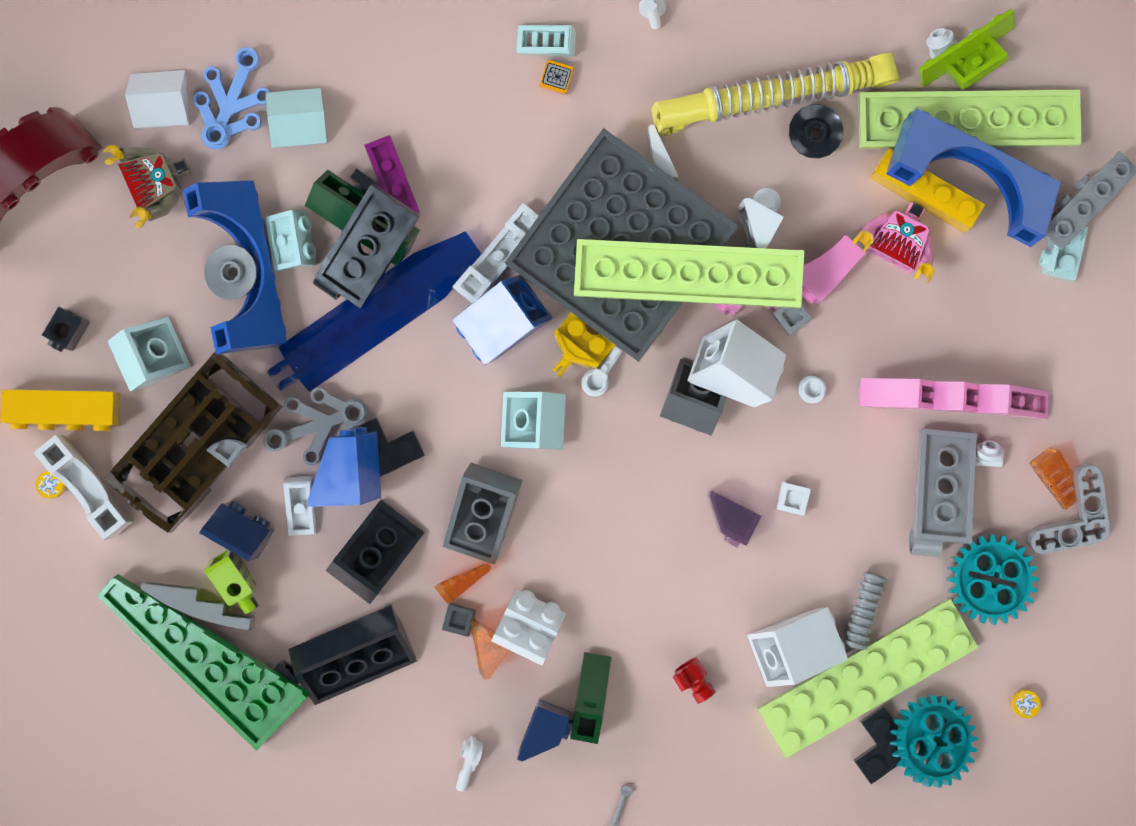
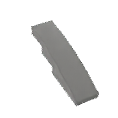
M153 582L141 584V590L192 617L239 629L250 630L254 628L255 617L228 614L226 602L203 600V588Z

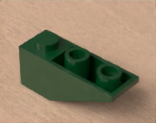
M584 652L572 717L571 740L594 744L599 742L611 656Z

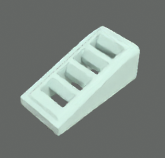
M518 25V54L575 56L576 30L571 25ZM528 33H532L531 47H527ZM539 33L543 34L542 47H538ZM551 34H554V47H550ZM562 35H565L564 47H561Z

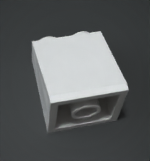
M736 319L703 336L687 381L755 408L770 402L775 397L779 377L784 371L783 364L786 354Z
M828 607L807 611L747 635L767 687L795 685L848 660L844 642L840 639L835 626V618L830 613Z

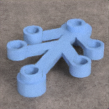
M245 47L237 52L236 63L239 68L227 95L221 83V72L213 66L206 68L204 71V78L210 84L220 108L216 120L210 109L211 98L205 92H197L193 97V103L200 110L206 125L202 131V140L210 149H222L228 144L230 136L247 129L256 131L261 127V119L255 113H248L243 120L228 124L233 114L258 104L266 106V100L260 101L259 95L263 92L269 93L270 91L263 87L258 88L251 95L238 99L250 71H254L259 66V56L251 48ZM247 57L253 58L251 65L244 64V60ZM213 71L217 72L216 79L209 80V74ZM202 96L206 97V103L199 105L198 99ZM250 118H257L256 125H248V120ZM215 132H220L221 138L217 141L212 140V135Z

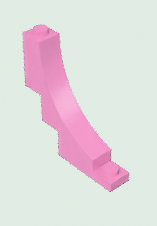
M861 378V387L859 389L860 406L948 411L1048 419L1049 392L1014 385L937 382L923 379Z

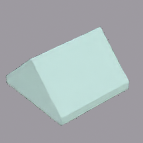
M321 88L265 93L272 148L327 144Z

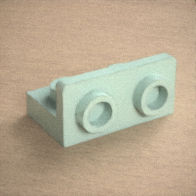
M289 210L265 217L274 271L316 265V248L313 244L311 233L312 223L307 211Z
M1085 226L1062 250L1045 236L1048 239L1047 249L1043 250L1040 256L1041 274L1072 282L1076 281L1088 227Z

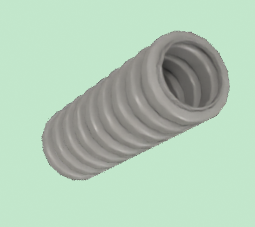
M863 572L865 579L860 582L862 589H858L860 595L859 598L856 597L855 599L857 601V605L853 606L855 612L850 615L852 622H848L850 628L849 631L846 630L845 632L847 638L843 639L845 645L862 651L867 650L868 646L865 644L866 641H870L868 634L873 631L870 627L871 624H875L873 617L877 616L878 613L875 611L876 608L880 607L878 601L882 600L883 597L880 594L881 591H885L883 584L888 581L885 579L886 577L870 572Z

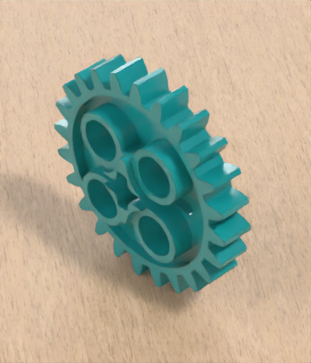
M994 534L988 535L987 542L983 536H977V544L973 541L972 544H967L969 549L959 547L958 550L962 556L951 557L957 563L956 567H947L949 571L954 572V576L946 578V581L954 583V586L949 588L948 592L957 593L952 602L955 604L963 603L959 611L964 613L970 609L968 618L974 620L979 614V622L985 624L989 617L990 624L992 625L997 624L998 617L1005 624L1008 623V615L1018 619L1016 611L1018 609L1027 612L1024 602H1034L1029 593L1038 592V589L1031 585L1032 582L1039 581V578L1031 576V572L1038 568L1037 566L1028 565L1033 556H1023L1026 547L1020 546L1015 549L1017 541L1011 539L1006 544V536L1000 535L996 542ZM981 555H985L988 564L985 569L980 570L977 566V559ZM1008 562H1012L1015 571L1011 576L1007 577L1004 573V567ZM973 571L1016 583V586L1009 587L969 576V572ZM978 582L981 585V592L978 596L973 597L970 593V587L973 583ZM1005 589L1008 593V599L1000 604L997 594L1000 590Z
M927 695L926 698L917 697V703L908 702L909 710H900L903 719H894L899 729L891 730V733L897 736V740L890 742V745L898 747V750L892 756L901 757L897 767L906 768L905 776H913V782H922V785L927 787L933 785V787L942 788V784L952 785V779L961 780L959 771L968 773L969 770L965 765L966 762L974 763V759L969 756L970 752L978 751V749L971 746V742L978 740V737L971 736L970 733L976 729V726L967 724L971 719V715H962L965 708L963 706H956V700H947L946 696H937L936 698V695ZM928 716L931 720L929 727H927L926 720ZM952 729L953 738L950 740L949 732ZM917 741L920 745L918 753H916L915 751V745ZM941 754L942 764L939 766L938 758Z

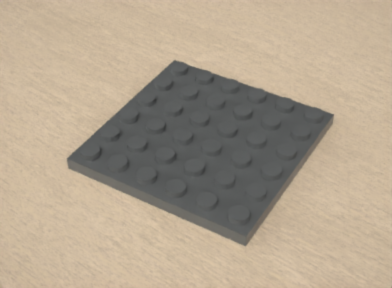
M603 128L504 263L636 361L640 362L683 302L574 296L577 239L725 246L739 228V225Z

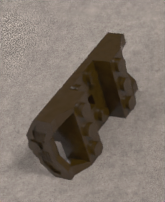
M214 352L105 476V479L122 497L127 498L126 502L137 511H142V514L167 533H172L212 491L210 487L227 468L224 463L210 454L207 449L214 443L226 439L242 441L247 444L246 448H249L283 406L245 375L224 354H216ZM223 369L234 380L238 381L243 388L266 405L263 419L261 421L256 419L210 379L209 376ZM192 431L201 438L200 440L194 438L188 446L183 444ZM133 465L141 472L139 475L145 481H150L154 485L153 488L159 493H166L183 510L171 516H166L138 494L126 481Z

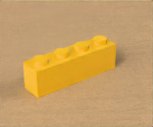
M888 149L882 155L869 177L871 180L907 201L922 206L926 212L962 233L972 228L985 204L927 170L914 184L908 186L886 174L893 151Z
M1 390L0 423L10 424V429L27 430V424H38V430H55V425H66L65 430L83 431V425H93V431H110L111 426H119L120 393L105 391Z

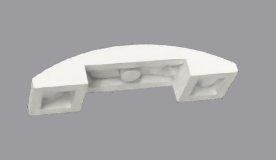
M522 203L506 222L501 232L475 263L469 266L453 285V288L472 304L481 298L509 267L504 262L539 215Z

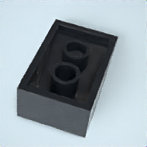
M380 499L330 563L326 572L367 603L371 604L423 536L424 532Z

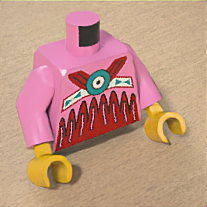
M910 202L904 214L895 210L891 214L883 213L870 220L852 241L854 245L857 241L864 244L863 252L868 251L908 273H912L917 269L914 275L915 279H918L920 274H923L927 277L926 283H929L935 273V269L932 266L933 246L932 238L928 235L929 227L919 222L925 209L916 203Z

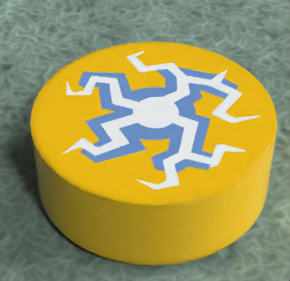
M49 471L41 473L35 484L38 494L47 499L61 496L66 488V485L51 475Z
M1022 689L1013 694L1011 708L1016 715L1022 718H1032L1040 711L1041 702L1037 694L1030 690Z

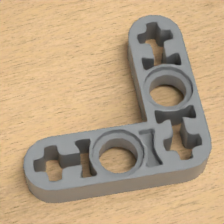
M1082 463L1075 468L1073 479L1079 519L1033 528L1027 536V542L1035 552L1047 554L1101 543L1108 538L1110 524L1103 475L1098 467L1090 463ZM1087 470L1094 474L1089 477V484L1094 489L1096 488V490H1089L1088 482L1082 479V476L1087 474ZM1090 496L1098 498V505L1093 510H1087L1085 507V501ZM1094 524L1101 527V529L1097 530V535L1091 532L1082 533L1081 528L1085 531L1094 529ZM1067 528H1073L1075 531L1074 538L1069 542H1064L1062 540L1063 531ZM1042 534L1046 538L1055 537L1057 544L1052 539L1044 540L1043 546H1040L1035 541L1039 540Z

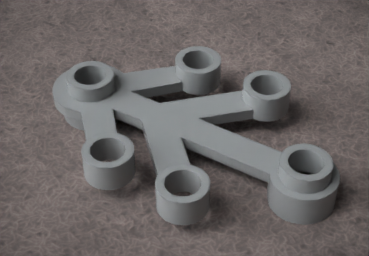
M322 387L314 388L310 394L311 400L314 403H325L340 411L332 415H326L303 404L298 397H288L284 402V407L288 412L298 413L313 421L286 431L280 429L269 430L264 436V445L270 451H279L286 446L288 441L317 432L310 448L303 454V460L306 464L315 465L320 461V451L332 426L343 422L340 430H349L366 421L368 407L362 400L349 399L345 402L328 394L327 390ZM317 390H321L324 393V398L321 401L316 400L314 397ZM292 399L298 402V407L295 410H291L288 406L289 401ZM352 407H357L360 411L359 416L356 418L350 415ZM274 435H279L281 437V443L279 445H274L272 443V437ZM310 451L314 452L317 456L314 462H310L307 459V454Z

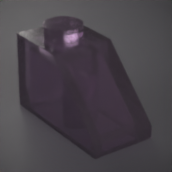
M709 490L707 497L718 531L725 535L723 541L737 548L740 543L747 546L762 516Z

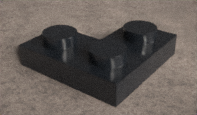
M377 418L358 426L367 427V432L377 431L380 477L426 456L414 431L388 442Z
M883 705L860 721L875 742V745L854 759V762L871 785L897 767L898 762L901 760V757L892 756L898 750V747L890 745V742L897 740V736L892 734L891 730H898L899 727Z

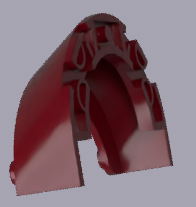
M50 107L46 111L47 113L42 115L35 111L21 117L18 122L19 125L8 131L4 127L0 130V222L8 211L19 204V198L27 191L31 192L36 189L42 179L67 166L83 163L89 164L98 157V151L102 149L101 145L65 109Z

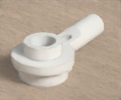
M614 346L598 369L589 370L584 374L582 388L587 395L598 397L607 391L609 386L607 374L622 354V350Z
M471 736L468 741H464L461 749V757L465 758L463 769L460 771L456 789L463 792L467 790L471 771L475 770L482 754L483 742L477 740L474 736Z

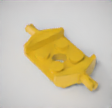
M570 313L553 333L563 355L552 371L556 373L560 369L557 376L562 377L570 364L597 369L614 348L615 344L601 334H590L586 328L587 324L573 313Z

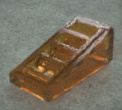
M1050 447L1029 462L1034 472L1062 509L1066 510L1077 502L1073 471L1059 450ZM1057 469H1060V472L1051 478L1050 475ZM1065 478L1067 479V481H1065V482H1064L1062 485H1060L1059 487L1056 486V485H1057L1059 482H1061L1063 479H1065ZM1073 486L1074 490L1064 497L1062 493Z
M489 563L482 564L445 580L434 588L445 602L450 604L487 574L492 566Z

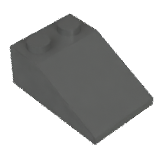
M470 462L461 479L443 547L495 565L523 480Z

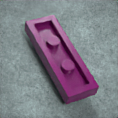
M388 135L365 144V149L380 187L420 214L391 136Z

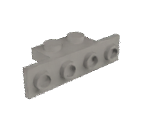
M1119 151L1099 172L1091 176L1088 174L1084 175L1075 184V187L1078 189L1071 196L1067 193L1056 204L1058 210L1053 214L1054 218L1049 223L1046 236L1062 250L1136 175V166Z

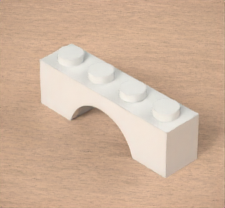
M55 435L34 452L50 474L58 478L75 495L85 510L87 520L103 540L113 539L134 522L66 436Z

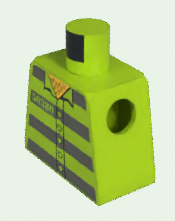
M226 550L209 561L204 572L228 606L237 602L244 614L253 611L259 606L252 595L256 583L240 556ZM232 583L239 584L240 588L233 586Z

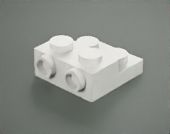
M516 589L491 641L543 665L566 613L561 611V608L556 603H544L536 599L535 594L529 590L519 591Z

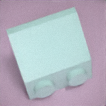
M169 317L123 329L108 340L130 391L153 385L191 367Z
M503 392L501 447L563 450L566 394Z

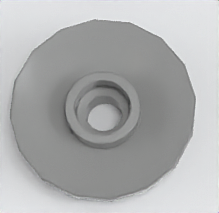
M224 245L215 249L208 257L205 264V280L209 289L216 296L223 299H239L246 296L254 287L257 279V265L253 256L246 249L237 245ZM233 268L238 270V275L235 278L231 274Z

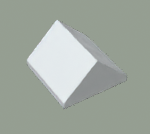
M185 70L130 74L125 97L134 129L190 125Z
M751 198L743 199L738 210L749 248L766 249L784 217Z

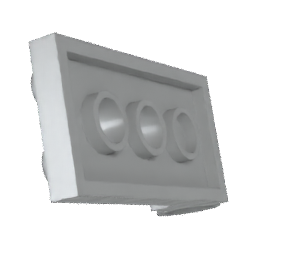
M923 428L919 430L916 502L909 535V553L911 555L939 557L943 542L972 544L977 433ZM942 452H948L953 456L952 466H944L940 462V454ZM941 479L950 481L952 484L951 493L945 494L939 490L938 483Z

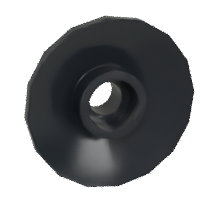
M811 104L802 107L794 114L789 124V138L792 146L799 154L807 158L821 159L830 156L838 149L843 139V125L840 117L833 109L825 105ZM810 130H818L819 137H811Z

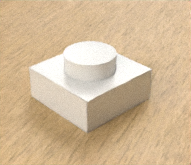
M782 482L776 509L804 516L811 489Z

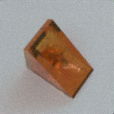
M471 619L470 624L479 673L484 680L491 678L509 649L491 641L495 634L494 630L477 619Z

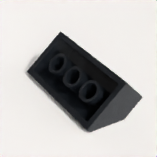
M392 605L288 649L294 675L302 687L310 693L309 697L315 705L417 662L403 625Z

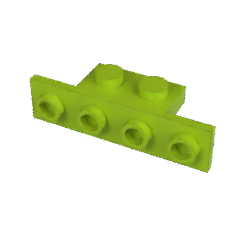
M1009 9L1005 13L995 16L991 22L980 29L972 31L962 41L950 45L945 52L934 59L927 60L919 68L920 84L925 87L947 73L964 90L1009 61L1008 53L996 40L1015 29L1014 11Z

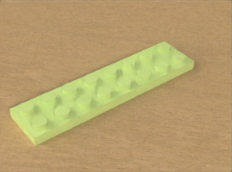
M1080 90L860 92L858 94L859 149H894L903 121L916 108L928 112L931 116L953 125L970 136L977 137L980 141L992 147H1078L1081 145Z
M577 239L574 296L801 308L804 250Z
M946 599L866 645L868 646L867 650H858L847 656L848 660L812 676L758 707V711L785 758L979 648L952 600Z

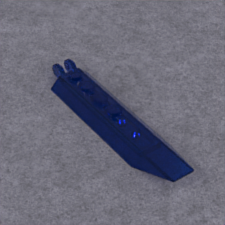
M465 231L413 253L400 262L398 266H394L384 273L362 308H359L347 299L287 340V343L280 345L278 348L284 360L271 367L267 373L270 377L276 376L283 369L290 366L294 374L281 380L277 385L278 389L282 391L300 380L304 387L311 392L314 388L327 381L445 299L453 289V285L469 266H472L480 257L481 252Z

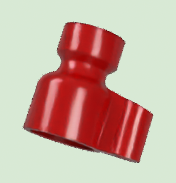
M697 657L686 661L674 671L675 675L672 678L681 692L692 689V696L697 704L706 701L716 693L711 683L706 682L707 673Z

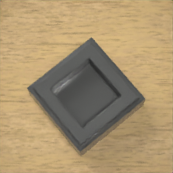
M449 602L442 630L469 637L476 609Z

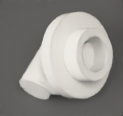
M642 0L639 4L640 14L645 18H649L652 29H659L661 27L660 16L666 11L665 0Z
M944 28L934 30L926 40L932 59L945 52L950 45L958 43L954 38L953 32Z
M992 440L979 443L976 447L975 466L1002 467L1004 449Z

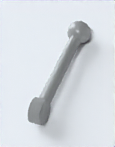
M627 784L621 787L622 796L611 826H617L626 798L632 793L631 786Z

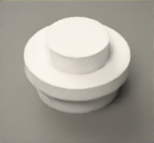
M771 188L760 189L753 197L754 201L774 212L780 207V196Z
M817 376L805 377L798 386L799 396L807 403H817L824 398L826 385Z

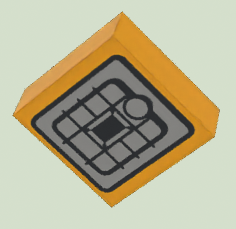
M547 59L539 85L540 88L566 95L574 67Z

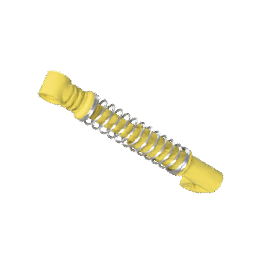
M884 53L860 62L848 63L847 61H837L834 66L828 63L826 72L818 65L816 74H813L812 69L808 67L806 76H803L801 70L797 69L796 78H793L792 74L787 71L786 80H782L781 75L777 73L773 79L767 75L763 81H760L757 77L753 83L745 80L743 85H739L736 81L733 87L725 84L723 89L712 86L706 88L703 93L655 102L651 108L654 126L659 136L663 137L683 131L689 123L704 120L720 122L722 118L728 120L731 115L739 118L741 113L749 116L751 111L759 114L762 109L770 112L772 107L779 110L782 105L789 108L793 103L799 106L803 101L809 104L813 99L818 102L824 97L832 99L834 94L837 97H844L852 94L853 90L870 86L872 88L885 87L897 83L900 79L894 54ZM832 91V95L828 97L825 92ZM822 93V97L817 99L815 94ZM812 95L810 101H807L805 96ZM802 97L800 103H797L794 98ZM791 99L790 105H786L784 100Z

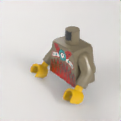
M108 145L102 151L103 153L110 152L114 156V158H108L104 161L107 165H113L118 159L121 161V163H118V166L137 208L132 210L129 218L134 216L141 218V220L136 222V228H142L147 220L153 221L170 213L178 201V195L182 193L178 179L191 173L185 158L170 164L169 159L163 153H159L155 149L141 147L119 149L115 145Z

